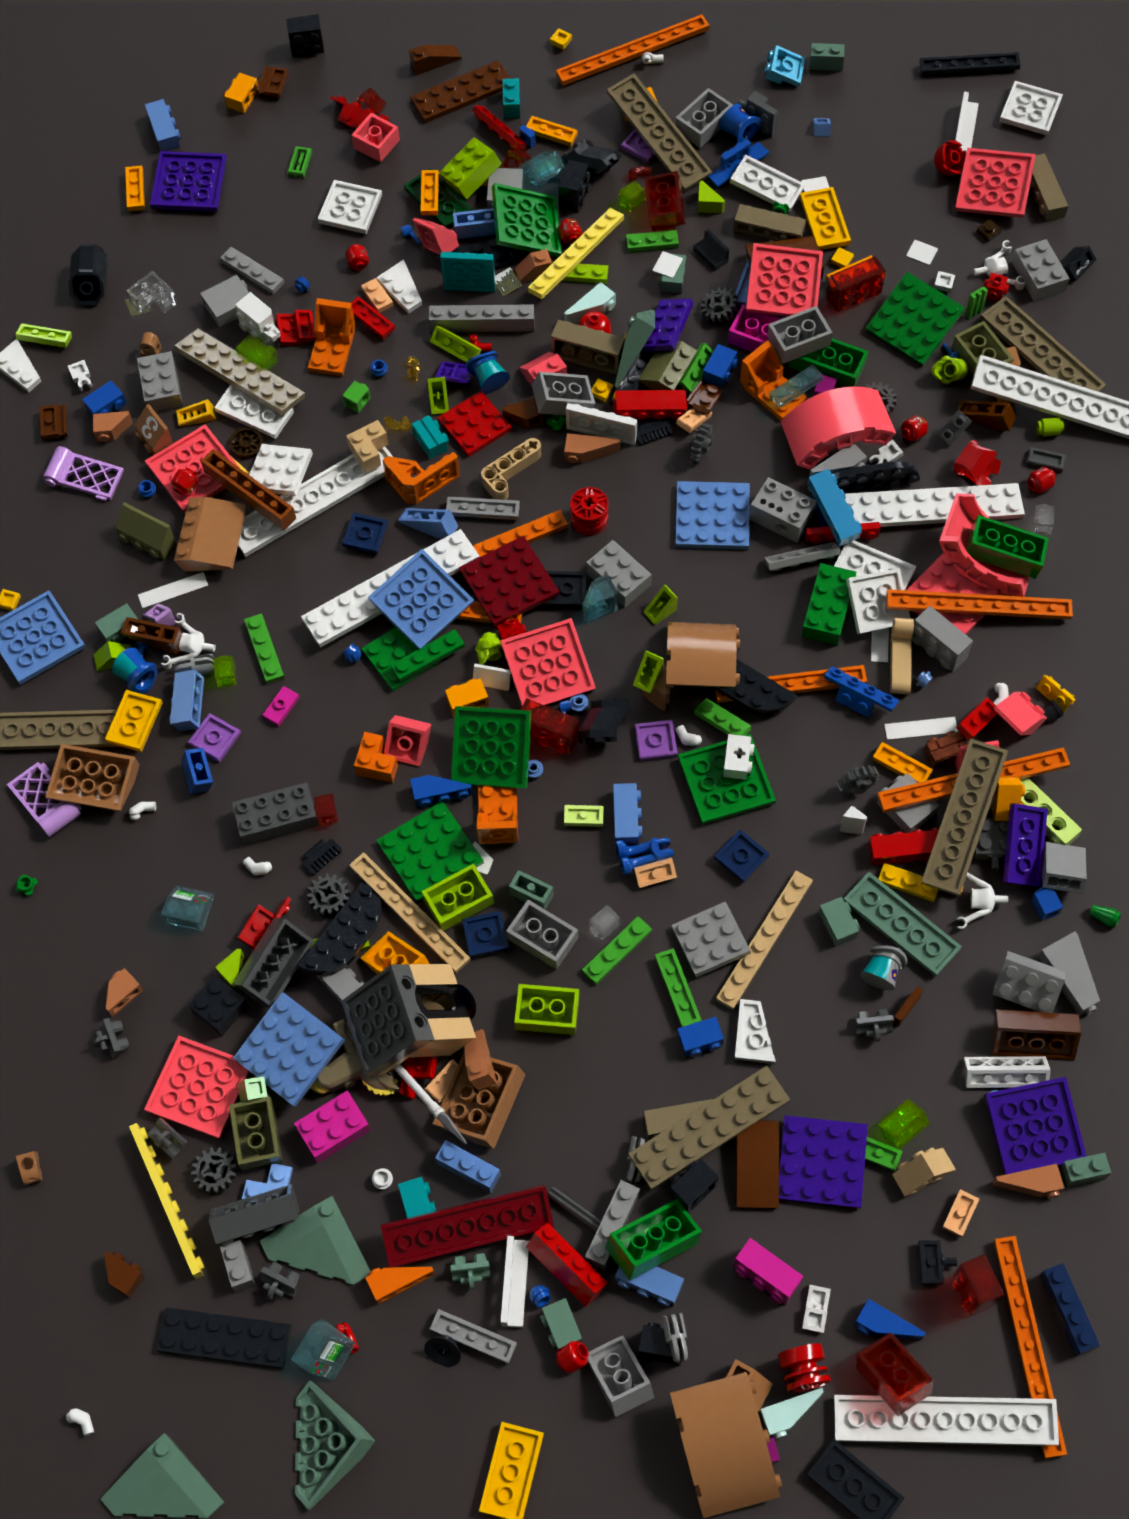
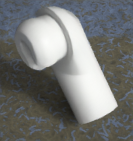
M645 52L642 55V61L645 64L664 63L663 54L654 55L650 52Z
M997 683L994 689L998 693V698L993 703L998 705L1009 696L1008 686L1005 683Z
M684 725L678 726L675 729L682 744L687 746L701 744V736L687 733Z
M156 802L137 803L129 809L130 819L138 820L140 813L143 811H156Z
M250 857L243 861L245 867L255 876L268 874L272 870L270 862L255 863Z
M74 1408L66 1414V1420L69 1423L81 1425L84 1436L94 1433L88 1413Z

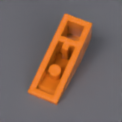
M432 1267L376 1268L368 1273L369 1276L365 1278L377 1303L380 1304L434 1276L435 1272Z

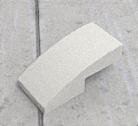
M809 1284L803 1329L824 1333L831 1289Z

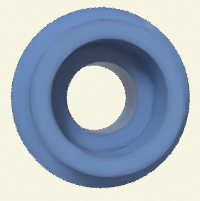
M923 671L915 679L918 681L916 686L924 688L933 678L930 675L931 672L925 673Z
M583 694L572 696L570 699L571 709L575 712L586 710L588 707L587 697Z
M530 760L528 777L532 779L540 777L543 773L542 763L538 760ZM533 766L537 767L536 770H531L530 768Z

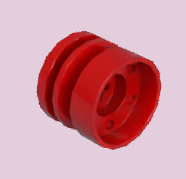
M595 487L579 489L571 498V524L578 533L586 536L597 535L605 530L608 525L607 496Z
M814 1343L798 1346L778 1354L781 1369L792 1371V1373L783 1378L785 1382L794 1381L786 1385L788 1393L813 1391L831 1382L830 1375L820 1376V1374L828 1371V1367L817 1366V1363L825 1359L822 1344Z

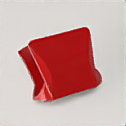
M972 440L955 461L954 472L959 476H967L977 486L990 485L992 482L989 479V475L991 473L995 475L999 473L1001 460L995 458L997 455L996 451L981 447L976 440Z

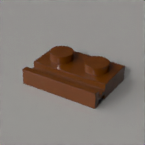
M266 65L257 87V95L261 93L264 96L281 98L290 74L289 69L274 66L271 68Z
M700 380L686 400L687 407L688 405L693 406L692 409L709 415L722 397L724 390L714 385L702 384L703 381Z
M66 404L39 406L42 440L60 438V436L68 437Z

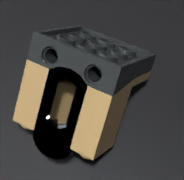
M391 964L341 1001L365 1076L384 1075L410 1057L449 1056L476 1039L470 1021L476 1015V1002L472 993L466 987L457 983L451 964Z

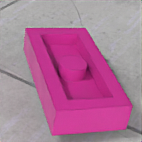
M283 686L263 713V718L279 727L299 700V694Z

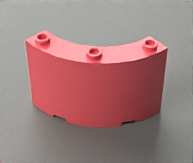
M842 387L824 391L798 405L781 421L796 464L810 470L828 456V452L835 448L839 450L854 445V442L858 441L886 446L896 434L878 390L866 387Z
M956 493L939 540L947 558L950 557L954 562L953 566L974 583L986 589L992 587L1001 590V594L1024 597L1030 577L975 560L966 551L970 530L977 516L989 517L978 505L974 494Z

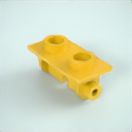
M1044 675L1036 689L1050 701L1054 700L1061 710L1065 712L1069 705L1076 701L1074 695H1071L1066 689H1061V685L1052 679L1053 677Z

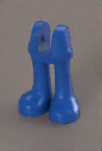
M652 838L651 841L634 846H627L623 840L615 841L618 861H620L623 875L630 874L635 867L673 857V849H663L670 846V839ZM651 852V854H649V855L641 856V857H638V858H633V859L628 858V857L635 856V855H638V854H641V853Z

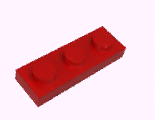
M359 296L351 302L354 317L383 340L396 329L391 321Z
M987 697L956 728L970 741V738L972 739L998 714L993 709L996 705Z

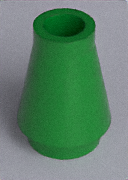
M1093 905L1090 916L1108 927L1113 926L1116 928L1121 912L1114 908Z

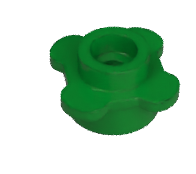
M777 201L772 204V212L787 215L788 204H779Z
M553 415L551 418H547L546 423L553 430H561L564 424H566V417Z
M21 875L15 886V891L18 893L23 892L30 896L33 894L34 886L38 884L36 878L31 879L27 875Z

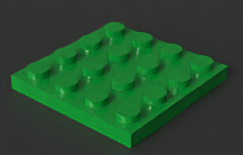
M494 183L492 185L496 245L530 252L547 249L549 256L559 258L562 252L558 232L559 222L556 196Z
M906 272L867 325L866 330L924 366L965 311V307L911 273Z
M455 706L451 780L473 785L527 788L532 711Z
M747 734L746 736L751 737V744H754L751 734ZM727 741L678 754L679 763L702 825L776 804L775 796L755 744L753 756L749 755L752 769L751 773H747L746 780L723 777Z
M443 801L376 840L417 904L423 901V890L473 863L476 868L484 864L483 859Z

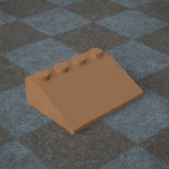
M210 497L189 498L174 558L179 567L184 572L233 569L247 505Z
M61 744L45 798L121 812L135 783L140 764L134 756Z
M464 1051L440 1107L445 1110V1114L450 1117L464 1139L494 1149L524 1080L525 1073L518 1065L491 1058L497 1084L478 1091L469 1081ZM434 1119V1126L450 1132L442 1125L439 1119Z

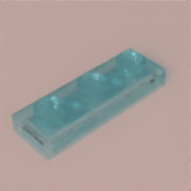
M811 365L769 393L770 398L781 408L824 380L823 375L814 365Z

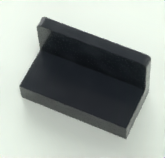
M707 228L704 231V239L693 246V250L716 271L729 262V248Z
M1088 245L1074 247L1060 263L1064 270H1066L1070 280L1077 281L1097 259Z

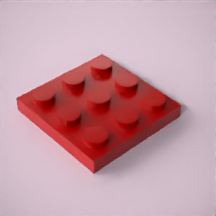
M481 391L438 417V422L468 457L512 431V426Z

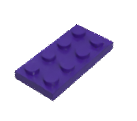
M692 298L659 300L655 310V329L642 348V352L675 350L693 306Z
M1016 803L1010 804L1003 882L1041 887L1048 809Z

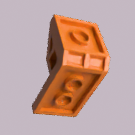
M317 298L314 325L316 341L308 365V371L343 377L355 334L352 303Z
M767 340L742 360L740 382L750 395L782 421L794 408L808 400V397L783 377L784 367L773 344Z
M454 452L445 455L439 462L430 465L425 471L416 461L391 456L382 460L386 480L407 504L417 505L460 476L458 456ZM412 474H417L416 477H411Z
M478 785L479 813L477 816V833L479 844L518 843L517 788Z

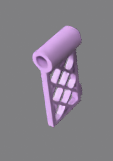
M58 446L43 475V480L50 487L62 485L95 495L96 499L106 502L107 499H112L124 468L75 454L65 447ZM75 459L84 463L83 466L76 469L73 466ZM95 465L99 466L101 470L92 474L89 468ZM87 469L89 475L80 479L77 473ZM110 471L118 472L115 477L110 479L106 475ZM73 474L78 479L73 482L66 481L67 477ZM104 474L106 481L97 484L94 478ZM92 479L93 486L85 487L83 485V482ZM109 484V493L100 491V487Z
M37 762L9 782L7 786L48 837H51L80 816L82 808L79 804L63 801L53 804L52 799H48V803H39L40 795L46 796L47 791L41 790L43 783H50L51 776L48 773L51 771L44 762L42 764ZM38 769L41 771L40 779L31 778L32 774ZM20 782L26 783L24 790H16L14 787ZM30 783H39L37 791L29 790ZM27 795H36L35 802H26ZM38 807L46 808V812L40 817L36 815Z

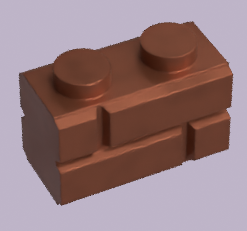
M950 731L942 738L933 737L929 739L925 744L924 752L932 768L935 769L955 762L960 746L968 745V742L960 731Z

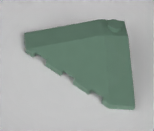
M654 310L638 312L635 317L631 316L626 324L628 328L615 380V387L617 388L655 329Z
M333 1196L300 1214L294 1223L283 1225L260 1240L269 1261L277 1263L280 1260L289 1263L290 1267L305 1271L307 1268L317 1271V1275L323 1277L346 1280L345 1283L355 1285L369 1276L370 1269Z
M309 1381L296 1397V1407H300V1421H296V1439H300V1453H295V1471H300L299 1485H295V1495L307 1509L311 1510L365 1456L375 1440L316 1384Z
M165 1433L133 1463L101 1498L102 1502L114 1516L137 1514V1517H155V1514L168 1515V1518H185L186 1515H199V1518H209L225 1503L180 1448Z

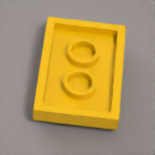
M126 690L105 737V741L142 752L162 706V700Z

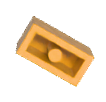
M239 73L224 94L227 108L245 113L257 94V78Z
M481 678L471 679L464 684L453 685L445 690L446 699L453 717H455V706L481 708L489 706L488 695Z
M999 777L992 804V815L995 821H1009L1010 804H1022L1021 797L1025 795V786L1022 785L1019 778Z

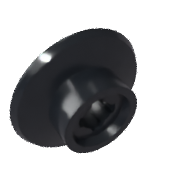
M440 1335L439 1337L429 1339L425 1343V1352L433 1362L446 1367L455 1366L460 1362V1350L452 1337Z

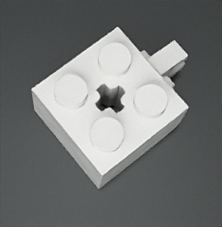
M251 292L235 304L240 328L245 332L248 331L255 341H260L265 345L269 340L274 342L281 336L280 331L275 327L272 310Z

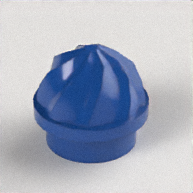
M352 643L342 654L345 656V660L353 663L359 661L361 651L358 646L356 647Z
M536 1285L531 1289L530 1301L532 1304L540 1308L550 1302L551 1296L548 1288L543 1285Z

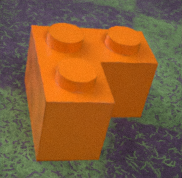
M364 732L354 768L358 776L393 783L398 763L395 756L382 754L385 747L382 735Z

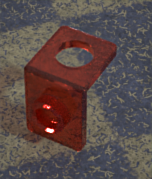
M372 88L362 92L355 101L357 104L364 102L377 115L386 104Z
M521 148L508 150L502 168H510L508 162L510 159H513L516 163L514 169H519L522 160L532 159V156Z

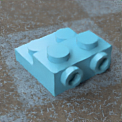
M776 45L772 51H769L766 58L769 61L764 68L766 79L778 84L785 81L798 87L801 83L805 57Z

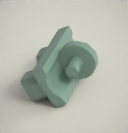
M484 1253L474 1255L473 1263H466V1259L463 1256L454 1257L453 1265H450L453 1282L469 1283L470 1289H474L475 1282H482V1278L491 1277L489 1261L486 1260Z

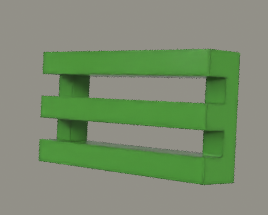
M295 146L287 171L288 176L294 175L297 178L298 176L305 178L312 155L311 148ZM299 151H301L296 170H294Z
M981 287L970 294L965 313L968 320L972 318V315L976 316L978 312H983L988 293L985 287Z

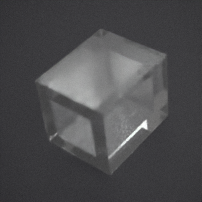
M1047 504L1036 505L1033 511V533L1051 534L1054 527V506Z
M606 905L590 919L589 929L594 936H599L604 940L621 925V918Z

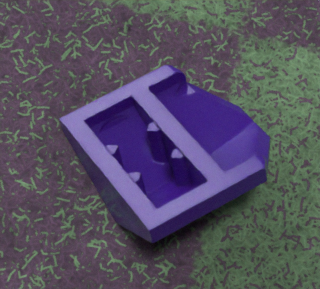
M442 361L436 374V378L445 377L446 383H470L471 380L465 364Z

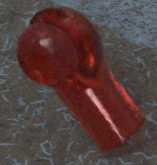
M637 166L631 168L628 171V178L636 180L637 174L651 176L652 167Z

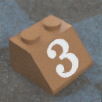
M148 404L134 425L137 431L135 436L139 442L143 441L145 443L144 447L149 454L155 455L172 445L173 442L167 426Z

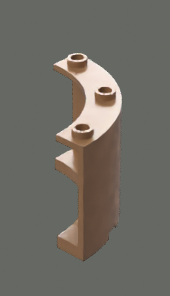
M668 622L667 656H671L670 661L667 660L666 687L673 688L674 685L731 687V690H735L736 685H739L740 673H736V652L740 650L739 628L736 627V624Z
M747 1372L670 1393L703 1518L780 1498L778 1488L782 1487L779 1474H775L767 1447V1443H771L767 1429H762L753 1396L757 1391L754 1381H749Z

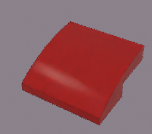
M295 310L294 314H276L277 329L281 334L279 337L280 346H293L316 340L312 310Z

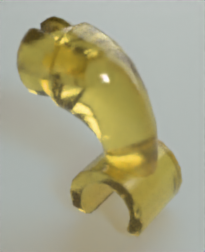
M409 356L407 358V365L412 368L407 371L408 379L414 376V381L416 382L421 364L416 357Z
M391 416L384 418L385 426L390 429L401 428L405 431L411 429V422L407 416L402 417L401 422L395 421Z

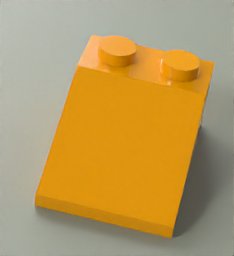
M389 931L360 957L376 974H379L391 964H430L425 955Z

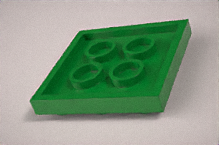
M396 627L361 648L363 654L392 692L440 663L438 661L400 682L390 665L418 649Z

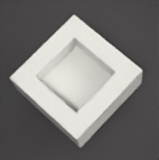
M938 271L934 288L951 293L955 275Z

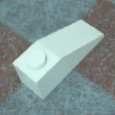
M600 282L564 313V321L572 324L579 322L584 314L592 311L605 314L615 307L616 294Z
M823 1388L760 1409L759 1413L764 1427L768 1431L769 1438L774 1436L776 1440L787 1436L786 1432L821 1397L824 1392Z

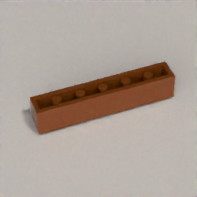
M212 449L201 460L204 473L283 531L296 519L294 508L216 450Z

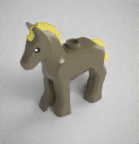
M342 1019L334 1023L332 1029L345 1039L342 1044L345 1053L323 1069L310 1089L320 1094L336 1092L342 1088L349 1089L356 1084L355 1081L361 1079L363 1085L369 1091L372 1090L375 1095L379 1094L382 1096L383 1094L387 1096L394 1094V1092H400L397 1085L399 1080L395 1079L394 1069L384 1075L365 1076L348 1022L346 1023Z

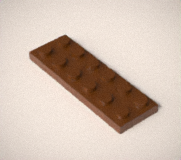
M497 60L410 96L411 102L423 121L428 123L502 92L503 79L511 78L500 61Z

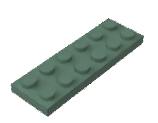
M870 872L843 899L844 902H848L850 908L935 977L939 975L962 948L960 944Z

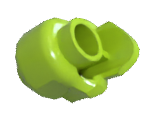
M944 356L933 365L931 371L942 383L949 384L952 381L964 379L968 374V365L963 359Z
M487 632L478 640L475 651L477 652L480 665H484L487 659L489 661H496L502 657L501 637L498 634Z

